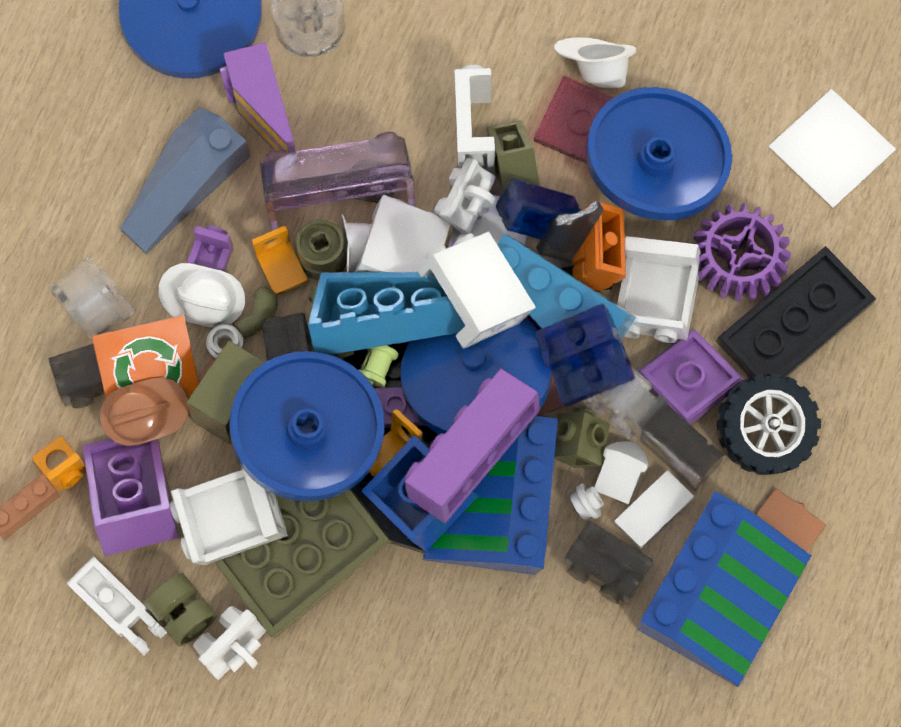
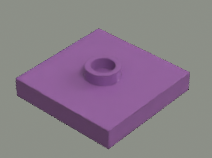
M695 329L689 332L687 340L677 341L637 372L640 381L685 428L689 427L724 400L726 394L743 381V378Z

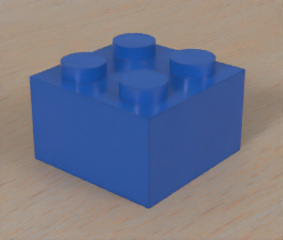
M414 435L366 485L362 492L413 543L427 551L479 495L472 491L446 523L408 499L405 485L406 474L414 463H421L430 450L426 444Z

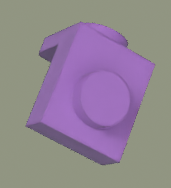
M208 225L206 228L196 226L193 232L195 242L187 263L225 272L234 249L231 237L227 235L228 233L225 230L216 226Z

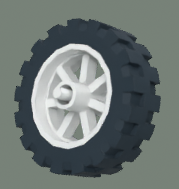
M777 373L761 374L741 381L726 394L727 398L725 402L721 403L718 413L721 414L716 426L717 431L720 430L722 437L719 438V442L722 448L726 447L729 459L741 465L740 468L743 470L752 471L759 475L784 473L796 469L802 461H806L812 455L811 450L817 446L820 436H817L818 429H821V418H817L816 411L819 408L816 401L810 399L809 395L811 393L806 387H800L796 384L797 380L791 377L785 378ZM763 397L764 416L750 406L752 402ZM772 398L781 401L785 405L776 414H772ZM788 411H790L793 419V426L783 424L782 417ZM746 412L756 419L754 426L744 428V415ZM780 430L793 433L786 446H784L778 434ZM756 431L760 434L756 446L749 441L746 433ZM768 435L772 438L778 451H762Z

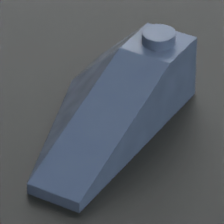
M199 107L173 131L120 227L121 231L147 254L250 157L247 141L223 118Z

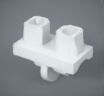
M466 158L462 167L453 169L449 177L452 189L448 198L438 200L434 213L444 218L462 234H470L482 207L492 208L495 202V197L489 192L496 176L483 169L474 158Z
M230 606L221 615L219 620L227 630L217 640L209 633L202 634L193 644L200 655L199 661L218 681L229 669L235 673L244 662L252 669L258 665V662L251 655L261 646L257 640L266 632V629L248 609L242 612Z

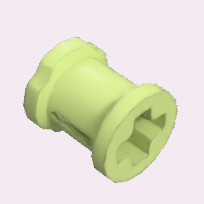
M387 345L367 348L368 352L359 371L374 388H385L387 384L385 380L392 360H396L399 353Z

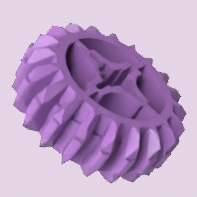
M745 203L741 204L739 212H735L731 204L727 205L725 216L716 209L712 212V221L706 218L703 219L701 222L702 230L695 231L693 237L697 242L695 244H698L701 251L699 256L701 270L698 273L699 281L710 279L707 286L709 292L717 287L722 288L720 292L722 299L727 297L728 292H733L736 302L741 301L743 293L747 294L750 301L756 299L757 290L764 296L768 295L770 285L778 287L781 282L779 275H786L788 266L784 262L789 261L791 258V252L785 249L789 246V237L780 236L784 230L783 224L771 226L774 220L773 214H769L763 219L760 217V206L756 207L753 213H748V207ZM729 230H743L737 236H729L726 234H724L723 237L719 236L722 233ZM754 234L764 241L770 255L765 254V250L755 244ZM744 241H747L746 252L740 257L738 264H734L737 257L735 253L738 252L739 248H742ZM711 250L718 252L717 256L725 259L728 264L727 272L716 263ZM759 268L762 269L761 272L752 276H738L745 269L755 271Z

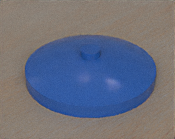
M120 0L119 19L129 47L144 64L157 72L176 78H201L219 73L220 68L226 66L223 53L252 46L261 25L262 3L261 0Z
M645 87L624 92L611 99L600 109L592 122L587 136L586 161L594 182L601 192L614 204L631 214L643 218L671 221L693 216L706 209L718 198L731 171L732 149L729 137L722 123L701 102L676 90Z
M526 318L519 324L464 349L456 338L458 333L410 341L405 350L401 364V382L405 399L415 417L437 434H445L451 428L458 411L465 405L469 406L477 397L482 383L487 378H493L500 369H503L537 391L540 409L545 403L551 388L552 363L550 351L542 334Z
M310 351L293 352L277 356L265 362L245 379L232 404L230 438L235 456L241 467L262 488L277 496L291 500L319 501L348 491L369 473L381 450L385 425L384 413L374 387L354 366L325 353Z

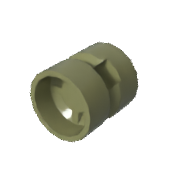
M317 219L308 222L300 229L297 234L296 247L300 264L306 275L319 281L321 273L342 272L346 266L347 254L343 234L338 226L328 220Z
M184 573L178 574L164 582L145 602V605L158 622H167L165 630L178 647L197 638L211 626L217 617L204 598H195L197 590ZM185 609L187 610L182 615L178 616Z

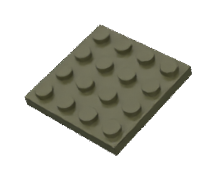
M352 488L338 496L319 501H296L276 495L288 536L215 561L216 565L272 638L278 637L392 542L391 538Z

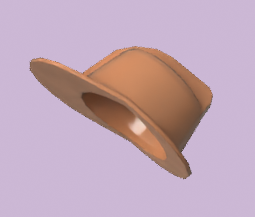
M164 377L146 379L121 387L107 396L100 410L101 426L106 435L115 443L125 446L143 444L168 436L179 430L185 423L189 413L187 405L189 399L183 387L174 380Z

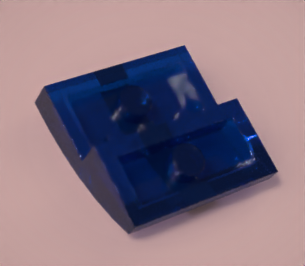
M604 303L535 331L545 366L551 369L561 404L566 407L635 380L620 335Z

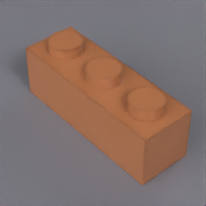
M43 473L0 506V536L4 540L60 497Z

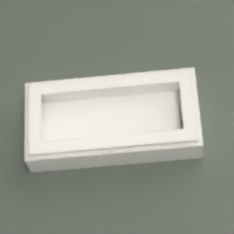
M667 470L614 520V525L641 550L694 499V495Z

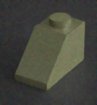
M522 120L486 127L488 137H494L495 169L503 194L519 196L527 194L532 189L540 188L534 148Z

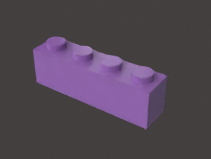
M500 369L493 378H487L480 386L474 401L469 406L465 405L458 411L451 428L445 434L441 433L435 438L428 455L421 463H414L407 472L405 485L408 499L446 523L540 411L538 392L503 369Z

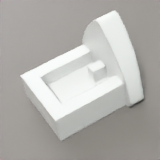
M622 441L605 447L603 456L606 458L594 488L601 494L629 504L641 472H646L648 459L644 451L635 442Z

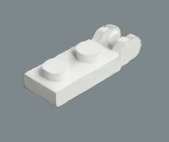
M94 556L66 583L120 637L124 636L143 656L150 649L141 637L136 636L130 630L139 619L160 639L167 633L147 613L148 609Z

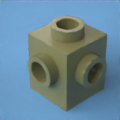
M575 408L573 413L558 414L554 459L573 468L602 467L604 460L603 452L607 443L610 423L597 418L595 411L585 408Z

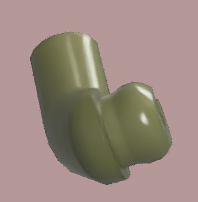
M263 286L257 288L253 294L255 300L252 314L235 323L243 338L269 326L274 321L278 300L275 292L270 290V288Z

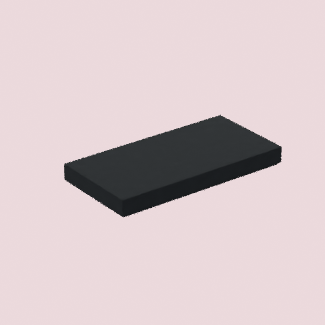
M825 246L723 332L716 342L750 378L771 373L781 374V376L786 378L875 302L876 298Z

